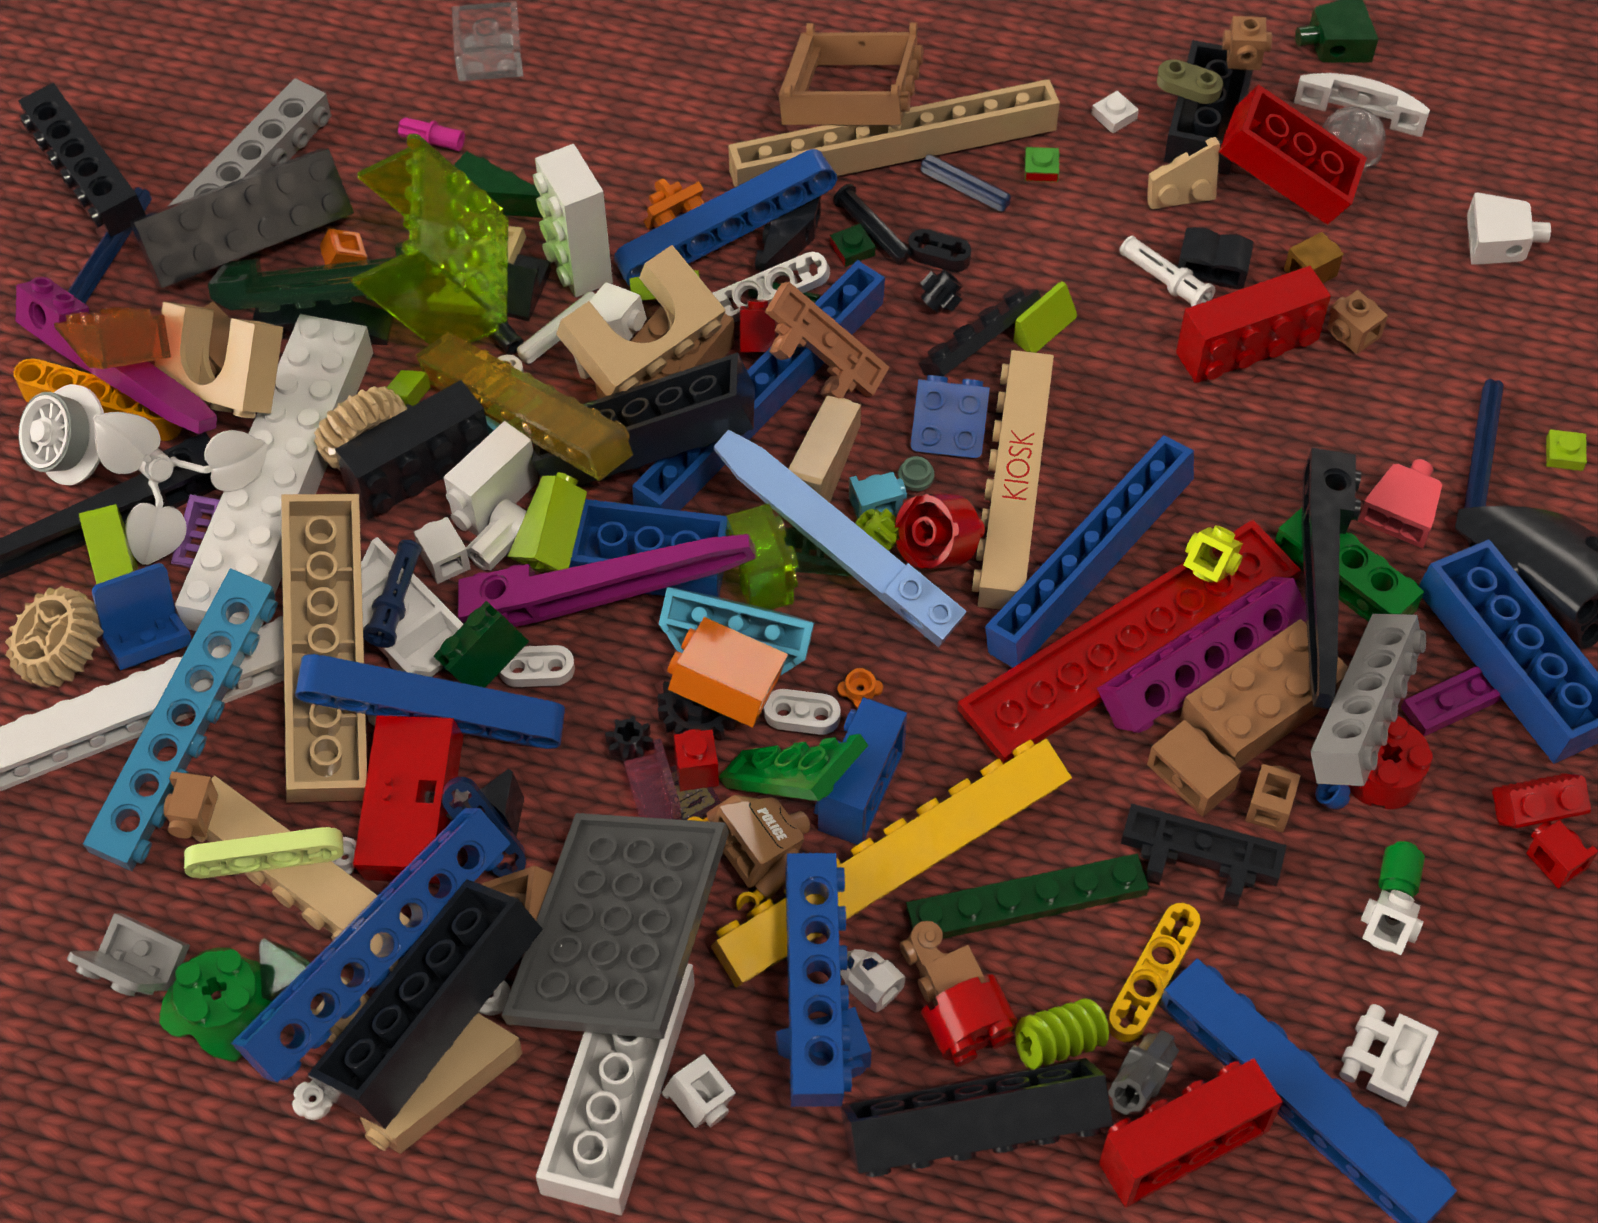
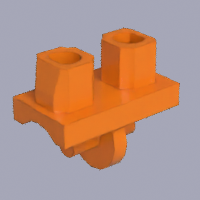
M663 178L655 182L656 193L649 196V200L653 205L647 208L648 217L643 222L648 230L653 227L657 228L675 219L676 215L682 212L685 214L704 204L701 199L704 192L700 182H697L682 190V186L678 181L670 185Z

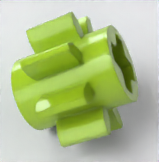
M887 508L882 512L878 509H869L855 523L888 551L894 547L896 540L899 539V532L897 531L899 528H895L896 517Z

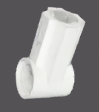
M509 499L503 500L496 506L491 514L488 526L466 547L468 556L477 567L484 571H491L510 551L526 515V510Z

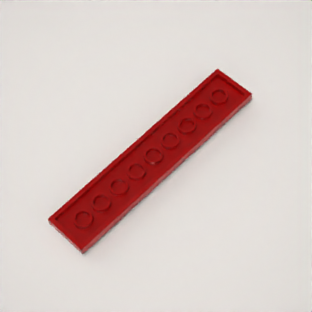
M1252 519L1233 531L1235 534L1234 539L1243 543L1238 553L1243 558L1233 576L1228 574L1227 577L1218 582H1207L1196 577L1193 574V570L1183 566V562L958 701L957 710L996 757L1000 758L1002 763L1005 764L1015 758L1012 751L1031 739L1036 745L1102 703L1103 700L1097 690L1098 687L1268 579L1284 577L1296 580L1300 576L1301 569ZM1213 547L1214 556L1220 558L1223 552Z

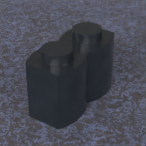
M1204 227L1186 228L1178 268H1189L1192 270L1193 276L1201 282L1210 281L1221 287L1243 289L1249 270L1254 242L1238 234L1219 235Z

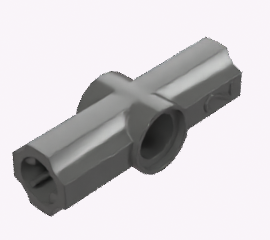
M1163 1030L1155 1034L1148 1033L1138 1046L1135 1044L1132 1046L1108 1092L1113 1100V1108L1126 1115L1132 1111L1141 1112L1151 1097L1156 1098L1180 1051L1174 1043V1036Z

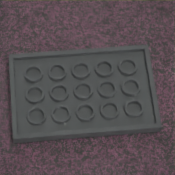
M576 813L536 920L543 930L524 953L502 1013L506 1024L664 1039L727 841L729 831L726 823Z

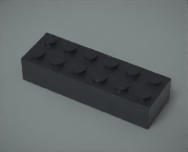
M321 148L129 222L156 286L164 288L354 214V211L329 148Z
M735 353L630 388L627 391H621L540 418L537 423L532 463L541 478L542 476H556L557 472H561L575 478L578 481L576 486H580L596 480L608 479L612 475L623 471L639 469L645 464L663 458L670 459L679 453L697 447H707L713 442L719 441L728 429L741 436L747 431L754 429L755 386L739 354Z
M466 879L307 1075L335 1104L386 1129L417 1088L426 1080L428 1074L447 1050L452 1047L454 1041L469 1022L478 1014L484 1003L505 980L507 974L530 948L533 941L543 930L519 899Z
M1087 1058L1041 1066L1034 1070L1024 1069L842 1103V1106H840L848 1154L858 1173H866L867 1177L884 1176L891 1173V1168L908 1165L910 1169L926 1168L934 1164L933 1160L950 1157L952 1161L968 1160L974 1158L977 1151L992 1149L995 1153L1010 1152L1016 1150L1019 1143L1034 1141L1036 1145L1052 1144L1060 1140L1059 1136L1076 1133L1078 1137L1094 1136L1102 1132L1101 1128L1113 1126L1105 1074Z

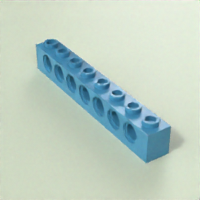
M232 568L229 569L83 842L84 847L89 853L130 871H133L137 862L142 864L145 861L152 846V842L149 839L155 827L161 828L167 819L164 816V803L169 793L173 794L174 787L169 779L171 772L189 774L186 768L192 757L198 758L202 753L207 741V737L204 734L209 724L217 723L224 710L225 703L222 700L228 688L233 690L241 678L243 669L240 668V665L246 654L251 656L258 646L260 635L257 633L264 621L268 623L276 611L278 602L275 601L276 598L272 586ZM236 612L249 614L248 619L242 624L229 622L230 617ZM219 645L231 647L230 653L223 658H216L211 655L212 651ZM208 678L214 681L212 687L205 692H197L193 689L195 683L200 679ZM190 712L196 715L194 721L188 726L182 727L175 724L177 717L182 713ZM168 746L177 749L173 759L169 761L157 759L161 749ZM155 781L159 783L158 790L153 795L147 797L139 795V789L145 782ZM129 816L140 818V823L135 830L131 832L120 830V825L125 818Z

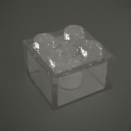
M517 1L452 6L454 56L459 81L524 76Z

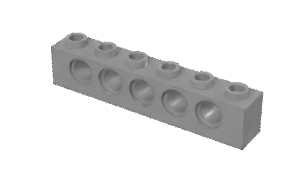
M294 78L168 206L289 161L329 121L331 112L326 93Z
M1372 614L1310 751L1317 784L1365 786L1370 771L1376 769L1380 747L1385 746L1387 743L1390 723L1395 722L1397 719L1398 704L1401 698H1405L1407 695L1408 680L1411 675L1416 673L1419 654L1424 653L1426 649V633L1424 630H1420L1418 615Z

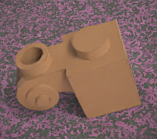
M923 921L914 927L910 936L905 941L900 942V949L909 965L916 963L921 977L918 979V986L927 1002L932 1001L936 1007L939 1005L935 998L936 996L970 978L978 976L981 983L987 982L969 945L948 954L940 952L937 947L942 941L943 934L941 928L934 922Z

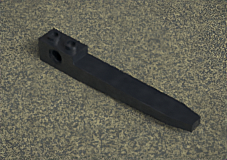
M204 432L195 437H190L182 443L162 452L169 458L174 456L182 461L208 466L204 453L210 438ZM178 466L173 467L172 475L166 481L158 483L163 498V507L177 508L188 503L190 495L203 496L217 489L212 484L211 472L200 473ZM142 473L0 538V579L85 546L86 541L79 513L116 504L126 525L127 517L136 505L149 503L155 506L156 500L151 487L148 485L149 479Z
M1311 448L1303 470L1301 530L1309 672L1313 706L1329 709L1335 697L1338 662L1340 534H1346L1351 520L1357 521L1361 499L1355 498V492L1358 491L1360 486L1361 471L1356 470L1355 454Z

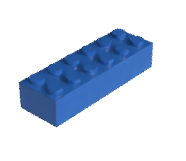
M1488 539L1430 563L1419 584V587L1424 590L1422 598L1473 663L1481 669L1482 674L1492 687L1501 694L1500 697L1552 763L1555 764L1598 744V671L1494 544Z

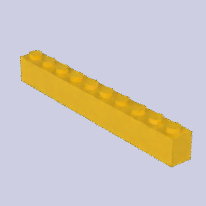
M1047 738L1036 745L1031 739L1012 751L1015 757L1012 760L1003 764L1000 758L980 770L983 777L971 784L969 779L966 778L948 790L951 797L940 804L936 798L928 801L916 809L919 816L909 823L904 818L897 820L883 830L886 837L876 843L873 842L871 837L850 850L854 856L842 864L837 858V868L844 867L845 891L838 892V906L846 907V920L1072 779ZM811 894L806 897V900L814 905L826 902V899L819 894ZM786 898L775 905L771 899H768L750 911L754 918L741 926L736 919L716 932L719 939L711 945V948L736 988L787 957ZM814 932L809 934L807 939L811 942L823 934Z

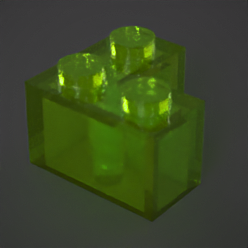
M770 504L726 515L727 536L749 534L755 545L756 559L739 565L740 587L746 603L770 610L793 604L794 588L798 587L794 568L798 567V560L793 546H786L783 539L786 537V531L781 516H774Z

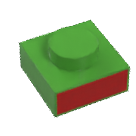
M1026 147L1025 181L1058 182L1059 148Z

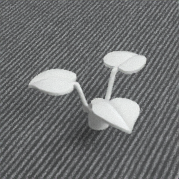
M108 412L93 416L96 451L101 463L108 470L116 474H129L139 470L149 479L148 485L153 491L156 505L154 506L149 503L136 505L129 513L125 525V534L131 553L143 565H149L174 552L181 545L186 535V521L182 513L174 507H163V498L158 487V483L166 481L172 475L173 467L178 466L200 473L211 472V481L214 487L222 491H235L251 483L259 474L265 462L267 453L265 441L243 431L228 430L212 437L204 453L208 466H201L179 460L174 456L169 458L158 448L161 441L159 431L145 417L125 412Z

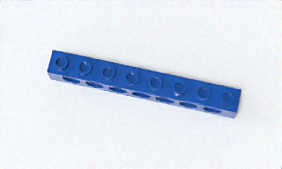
M464 808L231 1044L264 1079L278 1083L281 1079L284 1081L290 1078L300 1068L302 1064L300 1059L311 1048L317 1049L328 1040L332 1034L330 1028L340 1018L345 1019L359 1008L361 1005L360 998L370 987L374 989L382 984L391 973L389 968L399 958L402 959L466 879L474 882L484 871L488 872L495 868L504 858L502 852L511 843L480 808ZM462 847L468 853L467 863L463 867L457 861L458 851ZM436 875L440 881V889L435 896H432L429 891V881ZM408 904L411 908L412 916L410 921L403 925L400 920V911L404 905ZM379 933L383 939V947L378 954L374 955L371 951L370 943L372 938ZM350 963L354 969V976L348 984L344 985L341 980V971L346 964ZM321 993L324 998V1007L319 1014L314 1015L311 1011V1001L314 996ZM291 1024L295 1031L294 1038L291 1043L283 1046L280 1040L281 1031L286 1025Z

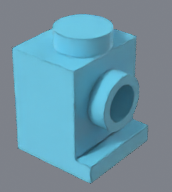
M894 472L883 475L875 474L861 481H858L857 476L849 477V500L857 519L869 509H878L882 512L885 508L897 517L903 505V500L907 499V492L901 478L896 479Z

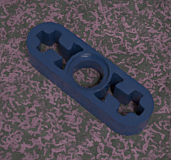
M467 777L451 779L444 787L442 800L444 808L454 820L466 808L461 801L452 802L454 790L458 789L461 793L468 790L470 792L468 794L469 805L472 808H477L481 805L483 808L480 809L495 823L496 827L511 843L504 851L508 855L516 853L515 865L511 866L507 862L499 863L492 871L497 876L502 877L523 870L526 866V852L523 845L476 783Z

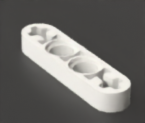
M808 252L713 292V295L726 309L725 314L733 317L734 322L740 320V306H747L741 303L740 300L742 293L747 289L757 290L758 298L756 300H768L769 305L777 292L773 289L772 284L778 276H788L790 283L802 293H805L826 283L830 275V267L823 255L818 252ZM813 263L818 267V274L814 276L809 272V265ZM792 271H798L802 282L798 283V280ZM731 297H733V301L738 307L736 310L732 308V304L729 301Z

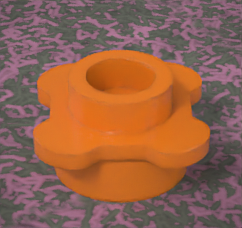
M863 668L854 669L847 675L845 682L838 684V694L853 701L854 707L857 709L863 697L871 700L875 695H880L883 692L882 682L876 680L870 671ZM857 687H863L864 690L859 691Z

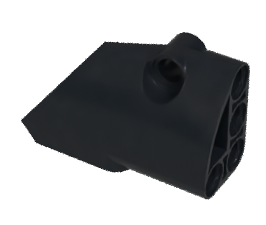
M1482 506L1458 510L1455 530L1467 539L1469 547L1489 539L1525 584L1547 601L1550 614L1575 644L1586 649L1598 642V534L1563 514L1543 509L1520 506Z

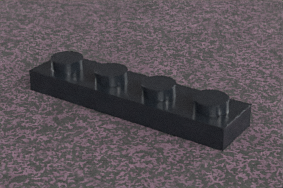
M1017 287L1006 292L1003 295V301L982 310L978 314L979 319L975 322L958 328L953 333L954 337L948 342L931 348L928 351L929 356L918 363L923 374L926 376L946 375L1015 323L1021 314L1041 298L1038 289H1022Z

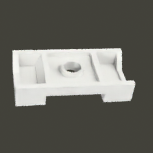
M378 537L371 541L363 561H361L363 629L371 621L373 615L372 603L378 596L382 595L395 554ZM401 568L397 584H399V581L401 579L403 568ZM413 573L403 602L406 614L398 622L395 631L397 634L396 643L389 648H378L388 658L390 666L394 670L432 677L444 668L433 656L440 649L442 643L450 636H453L463 623Z

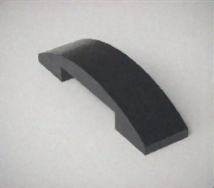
M292 296L272 299L257 304L252 319L253 321L282 326L283 339H285L287 330L293 331L300 314L362 325L368 328L371 344L388 345L393 314L371 305L347 299L324 296Z

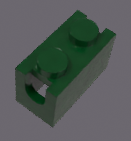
M485 601L480 608H477L469 615L467 621L453 636H450L442 643L440 649L433 657L461 683L486 688L528 644L529 640L499 611Z

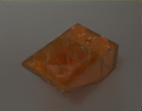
M109 307L99 309V313L77 312L66 314V321L54 323L55 329L89 368L106 369L171 357L164 314H151L150 308Z

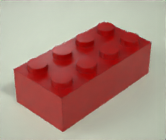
M1259 84L1235 107L1219 149V153L1327 225L1352 204L1367 157Z
M1307 266L1186 308L1176 354L1196 384L1207 379H1217L1224 373L1238 368H1248L1255 362L1269 357H1279L1286 351L1300 346L1307 347L1319 340L1331 295L1312 267Z
M1254 1058L1242 1065L1239 1061L1232 1062L1218 1072L1217 1078L1207 1083L1203 1080H1198L1187 1086L1181 1092L1182 1096L1171 1102H1168L1167 1099L1159 1100L1145 1110L1146 1115L1134 1121H1131L1130 1118H1125L1108 1130L1109 1134L1106 1137L1099 1166L1125 1208L1270 1131L1283 1101Z

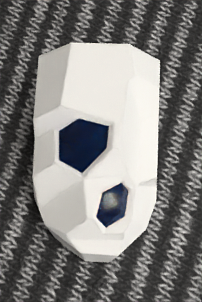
M857 949L847 952V970H840V974L846 985H848L849 991L872 1011L878 1012L884 1009L904 988L905 976L889 960H884L876 952Z

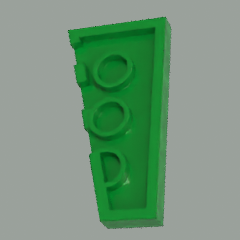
M861 734L849 735L846 740L847 742L839 743L833 737L822 739L819 744L820 746L809 747L806 742H798L783 751L778 745L742 750L719 775V779L728 789L820 801L833 791L834 784L869 745Z

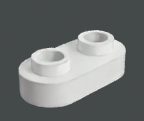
M559 645L525 646L499 675L505 684L512 687L562 685L568 682L574 675V658L567 648ZM553 667L562 668L559 671H550ZM516 668L524 669L521 673L512 672Z
M778 689L771 693L764 706V716L767 723L780 730L824 735L833 732L840 723V705L834 697L827 694ZM781 710L789 712L786 716L778 715L777 713ZM818 715H824L827 717V719L817 720L815 717Z

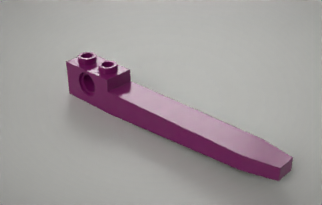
M37 277L32 279V281L17 285L16 322L61 355L167 421L197 434L216 429L217 415L200 397L90 321L89 306L74 297V295L47 277Z
M749 534L701 539L539 575L534 572L529 564L513 565L508 569L489 573L481 572L471 577L459 579L458 618L464 624L469 615L487 601L514 627L540 622L724 572L756 559L755 545Z

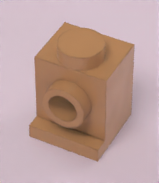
M1262 764L1245 821L1283 833L1290 816L1301 775L1292 773L1282 766Z
M172 771L169 779L174 787L173 794L169 793L164 803V816L167 817L170 823L168 832L175 837L185 839L191 836L206 837L218 799V793L211 777Z

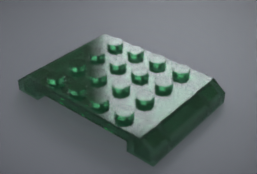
M431 239L396 243V257L263 272L261 270L260 258L230 261L223 264L208 283L210 299L231 311L259 308L260 313L281 310L280 305L293 303L297 309L310 308L317 305L316 301L330 299L331 304H345L352 302V297L366 295L367 300L388 298L389 292L412 290L426 276L433 254Z

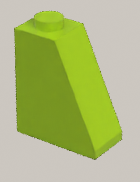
M557 472L556 476H542L507 557L524 565L529 564L532 569L539 572H553L569 568L587 495L586 490L576 486L578 481L575 478L561 472Z
M116 504L79 513L96 584L139 570L137 560L129 548L125 534V524Z

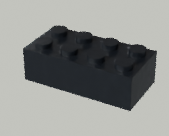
M1192 40L1187 63L1219 74L1223 80L1221 96L1217 101L1209 104L1198 103L1178 96L1163 162L1172 163L1175 158L1185 152L1191 156L1208 146L1206 140L1212 137L1217 138L1221 147L1235 107L1248 95L1253 70L1227 69V50H1223L1222 45ZM1219 153L1218 173L1229 175L1232 161Z
M460 380L337 447L335 452L347 493L359 494V508L368 520L388 512L393 506L403 500L420 494L428 486L444 479V476L489 436L485 410L463 381Z

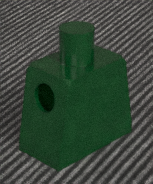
M1338 0L1316 6L1313 9L1309 26L1297 27L1295 31L1297 46L1314 45L1319 60L1326 63L1372 62L1378 43V36L1363 0Z

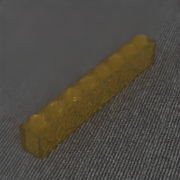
M447 332L416 354L422 371L428 374L431 385L443 390L462 380L484 407L487 417L499 424L506 421L529 437L534 444L599 481L633 456L628 442L630 436L622 423L606 418L598 410L582 405L574 397H568L558 392L552 385H546L536 380L528 372L523 373L514 368L508 361L503 362L492 356L489 351L475 347L465 338L461 339Z

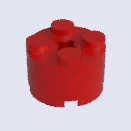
M953 493L924 494L912 497L902 505L895 520V528H899V540H896L897 548L909 564L918 568L934 569L961 566L974 555L980 538L985 532L984 523L978 517L973 505L964 497Z
M1397 716L1396 721L1391 722L1388 728L1386 745L1381 746L1378 752L1376 769L1370 771L1365 786L1348 785L1351 793L1359 801L1369 806L1373 803L1385 806L1384 809L1391 810L1406 806L1417 796L1430 768L1433 754L1428 742L1416 728L1409 725L1404 718Z
M992 974L987 975L988 982L981 983L977 976L952 986L935 997L939 1005L931 1011L928 1005H926L921 1011L945 1060H953L956 1067L966 1065L978 1057L977 1050L992 1045L993 1049L1000 1048L1015 1038L1012 1030L1016 1027L1018 1019L996 977Z

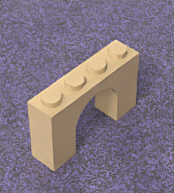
M673 245L647 261L639 277L667 314L669 331L663 337L648 343H636L626 340L608 325L590 301L560 321L556 335L606 396L638 386L640 384L638 380L647 374L650 377L657 375L667 366L666 361L674 355L678 358L684 356L694 347V341L702 336L708 339L722 327L720 322L726 309Z
M163 302L155 366L200 397L207 406L211 403L210 409L224 412H232V409H234V416L255 418L256 412L271 413L283 327L261 321L231 318L225 362L221 372L215 378L209 361V344L214 310L189 304Z

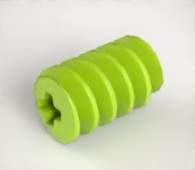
M1086 998L1077 1000L1074 1003L1064 1004L1061 1007L1051 1008L1048 1011L1044 1010L1034 1015L1024 1016L1017 1023L1015 1030L1017 1052L1024 1065L1031 1070L1040 1068L1042 1064L1045 1066L1053 1064L1055 1060H1065L1068 1056L1075 1057L1081 1055L1082 1051L1085 1053L1094 1051L1096 1046L1104 1047L1109 1037V1027L1105 1013L1097 1003Z

